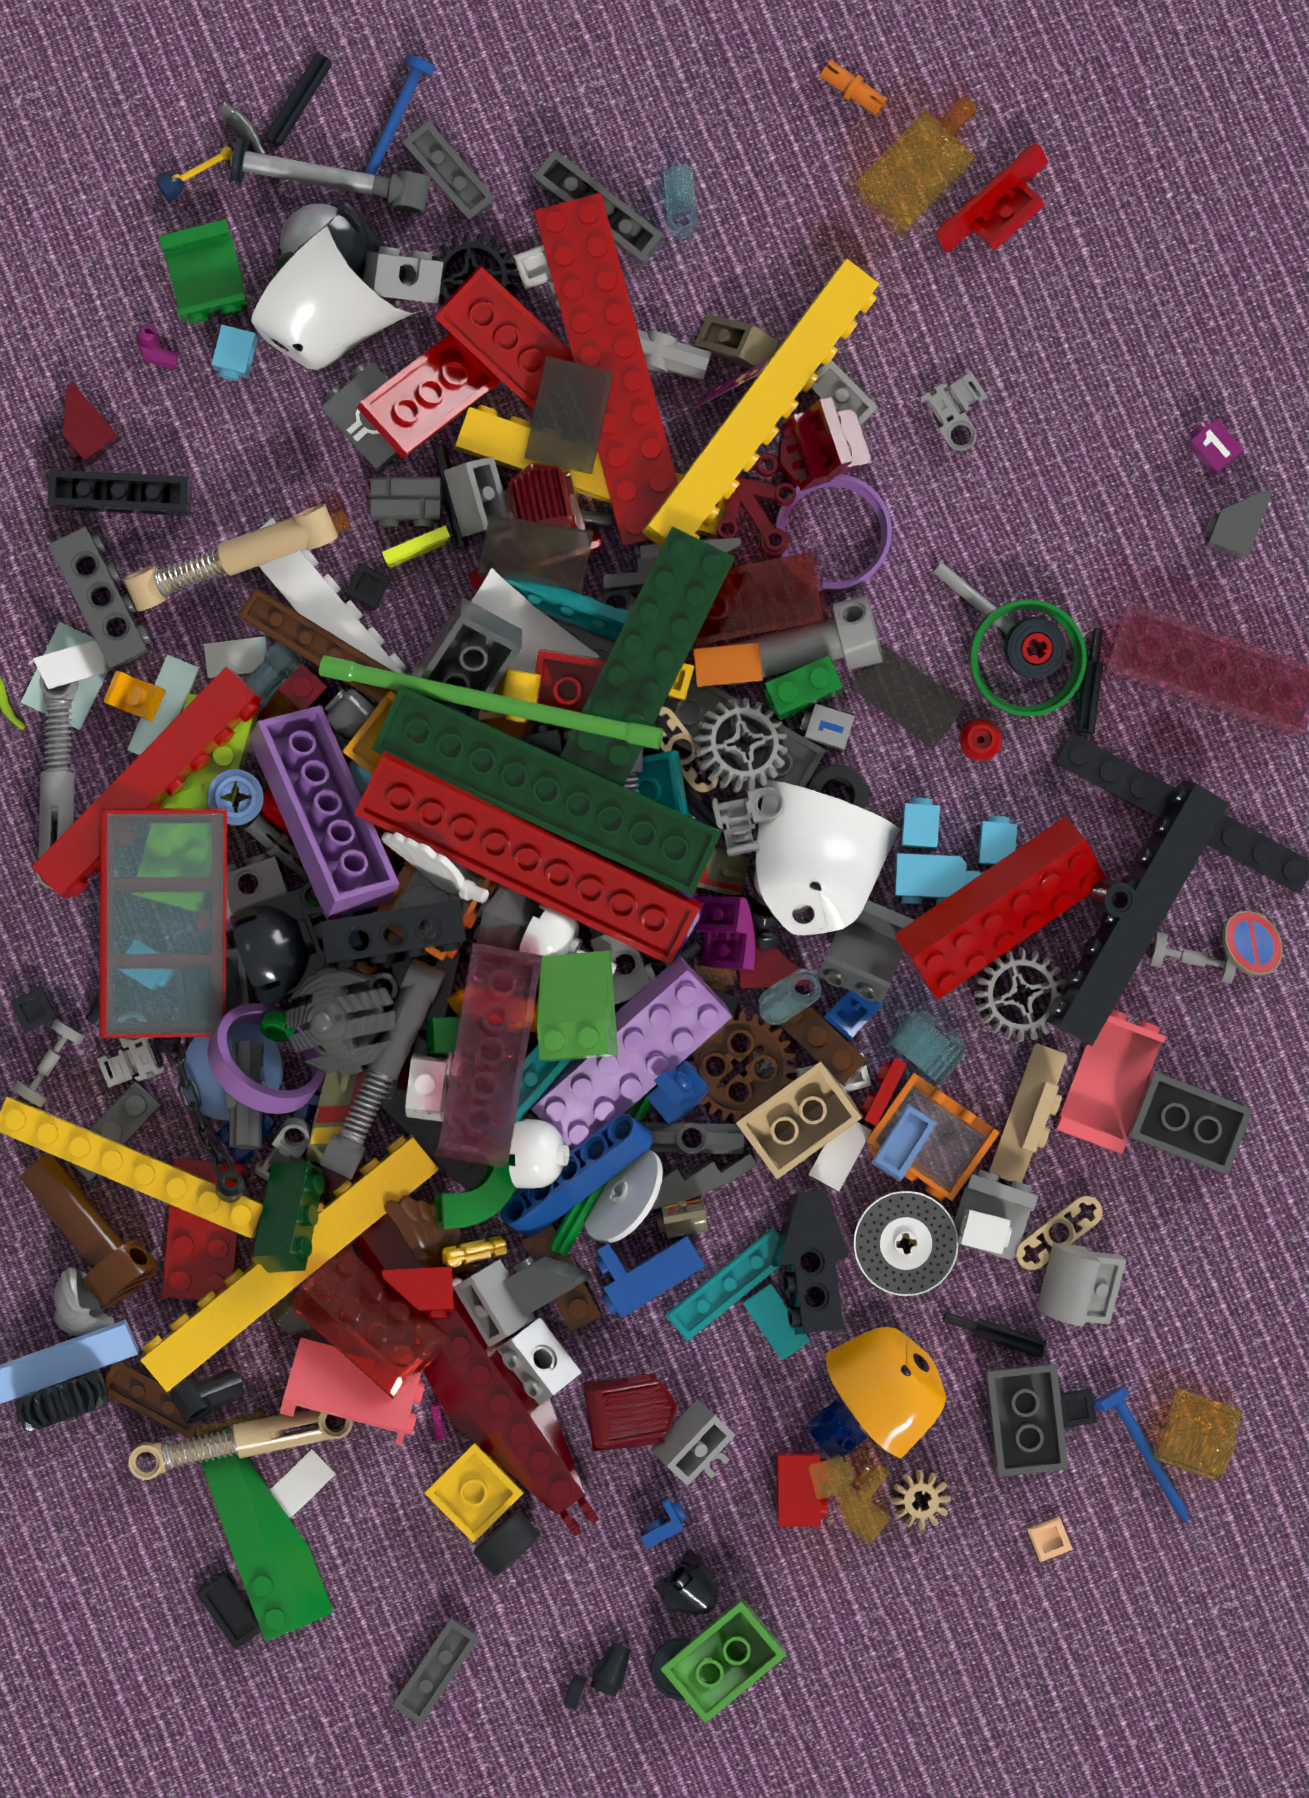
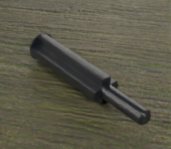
M1101 628L1093 629L1089 661L1086 663L1085 674L1081 682L1075 731L1086 734L1095 733L1103 672V663L1099 662L1103 636Z
M945 1312L943 1315V1322L973 1331V1336L1038 1357L1039 1359L1042 1358L1045 1352L1047 1339L1044 1340L980 1318L976 1322L949 1312Z

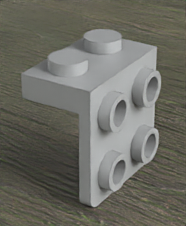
M979 1170L978 1176L971 1174L967 1179L954 1219L957 1234L960 1231L965 1208L1011 1220L1009 1226L1012 1227L1008 1247H1004L1002 1254L975 1247L971 1248L1012 1260L1016 1257V1251L1021 1243L1031 1209H1035L1038 1196L1031 1194L1032 1186L1012 1181L1010 1187L997 1183L998 1175Z

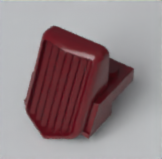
M832 397L819 399L806 412L793 414L779 427L782 436L778 445V469L793 484L799 486L800 491L828 483L836 476L862 468L871 461L856 413L849 409L838 411L834 406Z
M531 463L509 481L508 488L503 490L523 562L590 543L570 471L563 472L558 466Z
M656 1373L584 1382L593 1451L635 1448L665 1443L664 1437L671 1430L678 1405L663 1382L656 1379Z

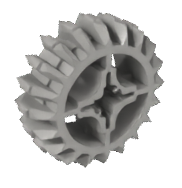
M745 698L739 706L735 699H730L727 702V708L721 703L717 704L714 707L715 713L708 711L704 715L707 723L701 722L697 726L698 731L703 735L696 736L694 743L703 746V748L698 749L695 752V756L698 758L705 757L706 759L699 766L700 769L706 770L710 767L713 772L709 775L708 779L713 781L718 776L721 777L720 788L723 789L730 782H732L734 792H739L742 785H744L747 791L754 790L755 783L761 788L767 784V778L774 779L778 775L775 768H781L785 764V761L779 756L785 755L788 752V748L779 743L787 739V734L776 732L782 726V721L779 720L772 724L769 719L774 714L773 710H768L765 714H762L760 712L762 704L759 702L750 709V702ZM729 721L731 728L728 729V740H724L721 744H716V734L719 726ZM745 721L756 727L761 734L750 732ZM738 739H741V743L744 741L746 745H750L743 752L740 751L741 748L737 749L736 745L732 746ZM766 746V755L762 765L753 770L751 764L754 761L753 752L760 747ZM721 757L731 758L736 765V769L726 764Z
M1024 948L1018 950V959H1014L1013 953L1009 950L1005 953L1007 962L1003 963L1000 958H996L993 961L997 967L995 970L990 966L982 969L984 973L990 976L988 980L980 977L976 980L977 984L985 986V991L974 992V997L985 998V1003L977 1005L976 1011L987 1009L989 1014L984 1016L981 1021L983 1024H986L994 1019L997 1022L991 1029V1032L994 1034L1001 1027L1006 1028L1003 1034L1005 1040L1010 1039L1012 1031H1017V1042L1024 1041V1031H1028L1032 1041L1037 1040L1036 1028L1038 1027L1045 1035L1050 1033V1029L1045 1023L1050 1015L1049 1008L1052 1002L1062 994L1058 993L1057 987L1067 984L1065 979L1055 982L1053 976L1061 971L1058 966L1050 972L1046 969L1051 962V958L1045 957L1041 964L1036 962L1039 956V952L1036 950L1031 953L1030 959H1025L1026 951ZM1018 966L1035 970L1043 977L1045 983L1038 985L1027 984L1022 974H1020ZM1008 969L1010 976L1009 991L1002 996L993 998V988L996 980ZM1021 985L1023 990L1027 988L1028 991L1038 990V992L1032 993L1029 997L1025 998V1007L1019 1004V1000L1016 1002L1013 999L1004 1001L1005 998L1011 997L1012 994L1017 992L1016 986ZM1049 992L1046 1010L1034 1021L1032 1014L1033 1000L1035 997ZM1005 1005L1016 1007L1023 1018L1024 1024H1016L1006 1020L996 1008Z

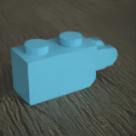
M897 853L894 897H902V904H922L923 898L936 899V905H938L982 873L980 871H966L967 863L960 856Z

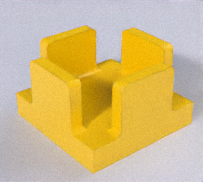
M476 1443L463 1453L425 1491V1494L473 1543L524 1493L512 1481V1477Z

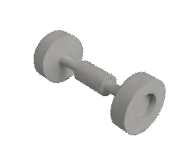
M1156 933L1149 966L1160 968L1164 955L1181 958V962L1201 967H1205L1206 964L1221 967L1220 981L1232 984L1237 967L1232 963L1227 954H1225L1224 961L1208 958V954L1183 949L1181 952L1166 948L1168 934Z
M57 1018L50 1028L61 1034V1037L53 1050L49 1049L36 1069L39 1073L29 1087L17 1080L12 1088L15 1093L39 1107L43 1106L47 1098L37 1092L36 1089L44 1076L48 1077L60 1059L61 1056L58 1053L67 1039L80 1045L85 1038V1035Z

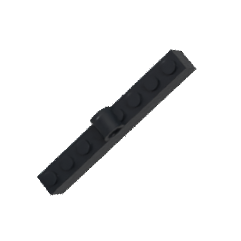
M1182 780L1172 790L1169 796L1170 803L1165 812L1155 820L1152 826L1153 833L1146 845H1143L1138 850L1135 856L1136 863L1130 874L1126 875L1121 882L1112 879L1101 880L1092 890V904L1096 910L1103 913L1100 919L1101 925L1096 934L1086 942L1083 949V957L1079 964L1069 972L1066 979L1067 985L1061 996H1058L1052 1002L1049 1008L1050 1015L1046 1022L1079 1042L1093 1046L1229 803L1197 783ZM1116 893V899L1112 903L1113 895Z

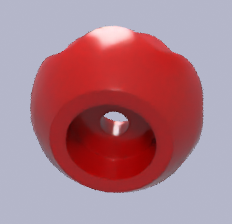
M977 718L969 721L962 728L959 734V743L963 754L967 758L985 762L991 760L1001 749L1002 735L995 723L987 719ZM980 736L983 737V738H984V742H983V743H979V742H978V737H980Z

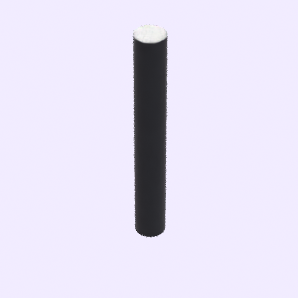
M447 446L435 447L433 451L439 477L441 478V486L456 549L469 547L468 538L461 535L444 470L451 468Z

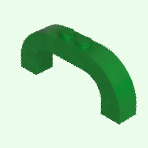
M452 1017L425 1020L427 1055L454 1054L469 1060L481 1075L485 1105L516 1070L507 1048L491 1031L473 1021ZM512 1130L499 1145L486 1135L487 1165L482 1178L474 1187L461 1193L434 1195L436 1230L463 1228L479 1224L495 1215L508 1202L516 1189L509 1173V1166H515V1154H508Z

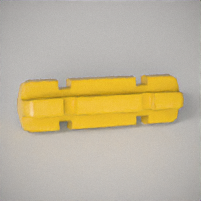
M501 1236L488 1238L487 1242H485V1239L460 1244L458 1248H456V1245L446 1247L442 1250V1262L447 1267H457L462 1262L465 1265L490 1259L491 1255L493 1258L504 1256L507 1253V1242Z

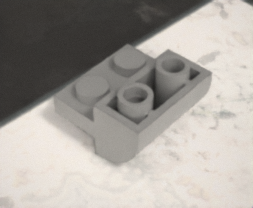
M1053 1243L1037 1308L1053 1319L1072 1325L1084 1326L1085 1322L1110 1325L1126 1259L1118 1254L1091 1252L1085 1246Z

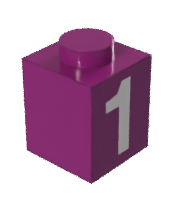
M1217 418L1211 424L1204 420L1189 433L1193 439L1190 440L1187 447L1213 477L1244 450Z

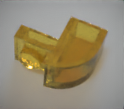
M878 1461L874 1467L868 1464L856 1479L860 1483L857 1489L845 1481L839 1493V1510L845 1524L869 1545L873 1543L891 1519L889 1513L870 1500L890 1473Z

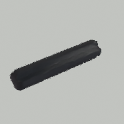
M320 53L315 54L266 132L265 137L269 142L279 147L282 146L331 68L332 63L329 58Z

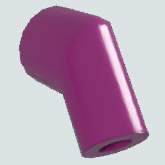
M149 325L142 326L136 335V344L143 359L148 363L175 370L179 354L162 349L154 327Z

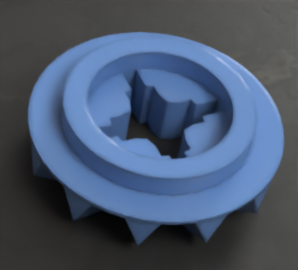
M239 769L227 770L220 773L211 782L207 795L208 805L210 808H227V824L242 825L254 819L260 812L263 805V790L259 781L252 774ZM233 782H236V787L240 794L250 796V799L239 802L237 813H234L231 801L220 799V796H225L232 792Z

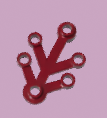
M764 454L758 458L751 470H756L763 477H771L777 470V459L773 455ZM770 461L773 464V469L770 471L763 470L761 462ZM738 474L735 480L740 484L726 501L723 519L718 523L716 529L717 536L720 539L736 537L738 531L736 519L741 502L762 535L760 540L761 551L770 558L782 556L788 547V536L783 530L773 527L754 496L775 500L782 506H789L796 498L795 487L789 483L775 486L742 478ZM787 489L791 492L792 497L784 500L780 497L779 492ZM726 524L730 525L733 528V533L725 535L721 532V527ZM771 536H777L780 538L781 544L779 546H772L768 539Z

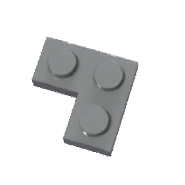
M832 360L827 366L823 365L815 373L819 377L810 390L819 399L832 397L834 406L838 411L853 410L858 417L860 426L878 410V406Z

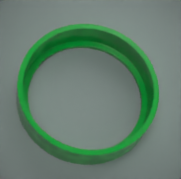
M1018 600L997 607L982 619L976 627L969 644L968 667L977 691L989 704L1012 715L1038 716L1058 709L1078 690L1086 670V645L1078 626L1063 610L1043 601ZM1017 610H1034L1052 617L1067 633L1073 650V666L1064 687L1050 700L1034 706H1016L999 699L984 683L978 666V650L986 630L1001 616Z

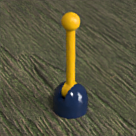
M224 147L220 154L182 175L168 171L154 177L165 200L169 202L180 195L185 180L222 160H231L233 150L230 147Z

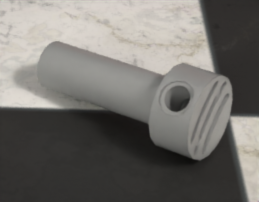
M867 595L833 603L834 618L722 645L759 643L762 678L799 669L828 655L831 661L845 658L849 670L883 662L880 641ZM741 683L728 684V686L737 685Z

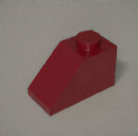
M73 382L67 385L62 435L69 443L64 448L76 462L83 458L88 465H91L117 443L120 438Z
M301 664L277 689L258 715V718L264 720L315 707L330 690L308 668Z
M755 947L754 970H739L740 990L810 985V978L776 947L766 949Z

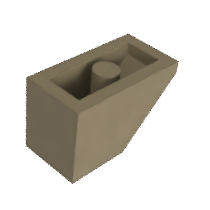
M707 314L694 346L710 351L713 355L738 366L750 369L771 358L779 341L754 325Z

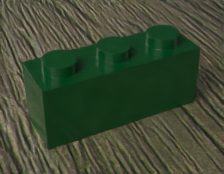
M310 1161L272 1163L253 1252V1258L268 1273L306 1271L308 1257L312 1253L311 1241L314 1226L318 1222L320 1196L325 1188L324 1176Z

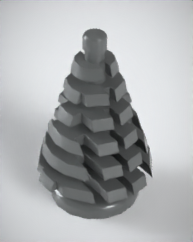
M335 964L318 968L317 975L307 977L288 1000L307 995L310 996L305 1005L285 1011V1029L303 1025V1031L287 1036L294 1052L314 1048L322 1055L321 1057L303 1062L327 1073L340 1071L342 1076H348L362 1072V1065L376 1061L391 1042L386 1041L375 1044L379 1034L383 1031L395 1029V1011L385 1012L383 1007L394 1004L387 989L372 990L367 984L362 983L378 978L353 967L336 970Z

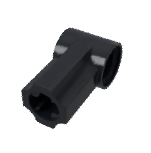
M232 1368L199 1381L196 1377L186 1379L178 1383L170 1391V1396L186 1424H193L204 1419L213 1409L239 1400L245 1394L243 1380L239 1373L233 1371Z

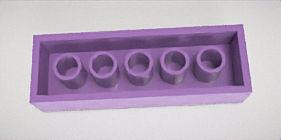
M322 706L257 721L250 739L251 746L326 920L390 903L399 886L398 879L373 823L354 815L362 797Z
M681 956L615 1013L618 1056L573 1060L531 1107V1110L542 1121L555 1126L561 1134L563 1142L571 1150L613 1118L624 1114L656 1085L654 1079L663 1071L673 1070L732 1018L725 1002Z

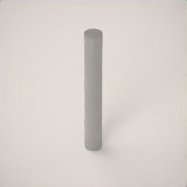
M941 562L933 572L984 616L996 609L993 604L944 563ZM1006 615L993 622L1006 634L1015 625Z

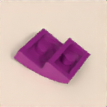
M698 896L697 901L702 904L700 907V917L694 930L704 932L700 967L754 970L755 935L747 899L743 897Z

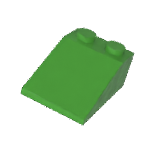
M610 950L541 957L537 1016L539 1060L553 1062L618 1056Z
M740 1597L660 1669L704 1723H706L786 1657V1650L746 1601Z

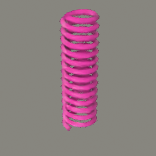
M438 1403L431 1405L430 1410H432L431 1415H433L432 1420L435 1437H437L436 1440H443L446 1438H443L445 1433H442L444 1428H441L443 1427V1423H441L442 1418H440L442 1416H438L441 1415V1411H438L440 1410V1406H437L439 1405Z

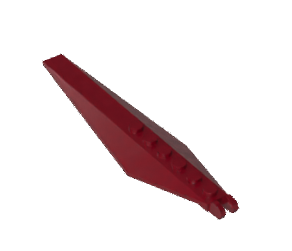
M359 1166L352 1179L325 1167L323 1168L322 1175L324 1176L325 1188L331 1199L335 1198L332 1192L348 1179L353 1183L362 1176ZM387 1213L356 1237L354 1242L446 1415L457 1428L556 1515L559 1514L573 1535L577 1536L581 1533L580 1525L575 1518H572L566 1508L577 1501L583 1510V1514L589 1521L595 1523L599 1520V1517L584 1497L586 1493L550 1398L540 1405L535 1399L531 1398L525 1392L523 1383L514 1371L507 1368L504 1364L502 1356L497 1350L514 1336L511 1334L488 1347L454 1288V1312H447V1318L426 1319V1314L416 1312L382 1280V1270L426 1268L413 1255L392 1219ZM452 1273L454 1287L463 1280L457 1274Z

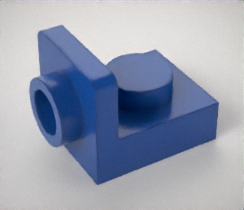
M668 1497L662 1499L661 1502L670 1519L665 1522L662 1517H659L643 1526L646 1532L641 1534L640 1538L646 1549L684 1530L682 1521L687 1518L678 1501L671 1503Z

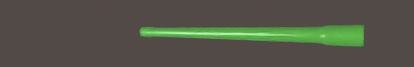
M324 655L320 662L319 675L347 682L355 681L396 691L402 685L428 698L625 740L630 744L658 750L663 739V729L616 721L382 670Z

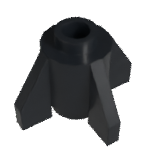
M688 1549L682 1558V1565L673 1570L668 1578L666 1577L655 1582L653 1588L661 1596L665 1597L663 1602L674 1611L693 1615L707 1614L717 1604L718 1589L715 1586L711 1571L702 1563L700 1557L692 1549Z

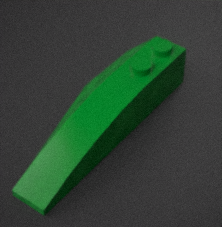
M233 1453L232 1457L227 1454L226 1458L222 1455L220 1459L215 1457L214 1461L209 1458L208 1462L203 1459L202 1466L221 1523L264 1640L268 1641L297 1630L332 1614L334 1611L310 1547L274 1498L269 1487L254 1469L249 1458L239 1459V1456Z

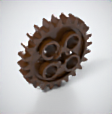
M746 1010L740 1012L739 1019L737 1020L732 1011H730L732 1018L693 1051L691 1055L695 1056L694 1060L688 1061L710 1087L707 1095L699 1105L701 1106L709 1101L712 1104L709 1114L712 1115L720 1109L722 1110L723 1121L727 1120L730 1114L733 1113L735 1121L738 1122L743 1118V1114H749L782 1090L784 1086L793 1082V1079L787 1077L788 1073L798 1070V1067L788 1065V1060L797 1056L796 1053L786 1052L785 1050L792 1040L781 1041L779 1039L784 1029L779 1028L773 1032L770 1029L773 1019L770 1018L764 1024H761L760 1013L758 1012L755 1013L751 1020H748ZM737 1033H744L750 1038L751 1045L748 1051H739L734 1046L733 1040ZM759 1045L764 1046V1051L746 1066L745 1069L748 1074L742 1071L723 1088L718 1087V1083L737 1066L734 1061L735 1059L740 1062L749 1056ZM711 1056H718L725 1062V1070L722 1074L717 1075L710 1071L708 1062ZM760 1059H768L773 1063L774 1073L771 1077H764L757 1071V1063ZM735 1082H742L747 1086L749 1094L745 1100H738L733 1096L731 1088Z

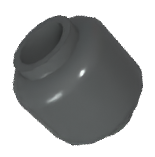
M341 689L324 710L328 712L326 718L330 726L343 738L350 740L376 707L358 690L349 689L345 691Z

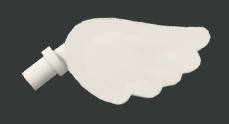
M385 832L382 835L381 841L402 856L440 889L452 894L459 893L460 898L467 901L473 899L480 903H485L488 899V890L476 886L473 881L465 880L461 872L447 857L437 854L429 846L419 844L398 832L394 834Z

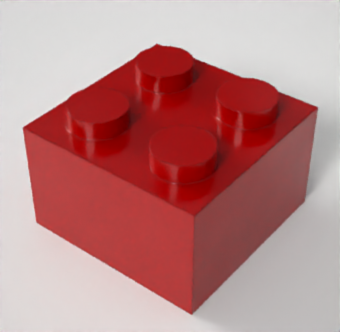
M539 649L535 673L541 675L537 703L581 713L607 659Z
M776 1451L778 1526H821V1518L828 1517L826 1494H821V1483H827L826 1459H820L818 1451Z

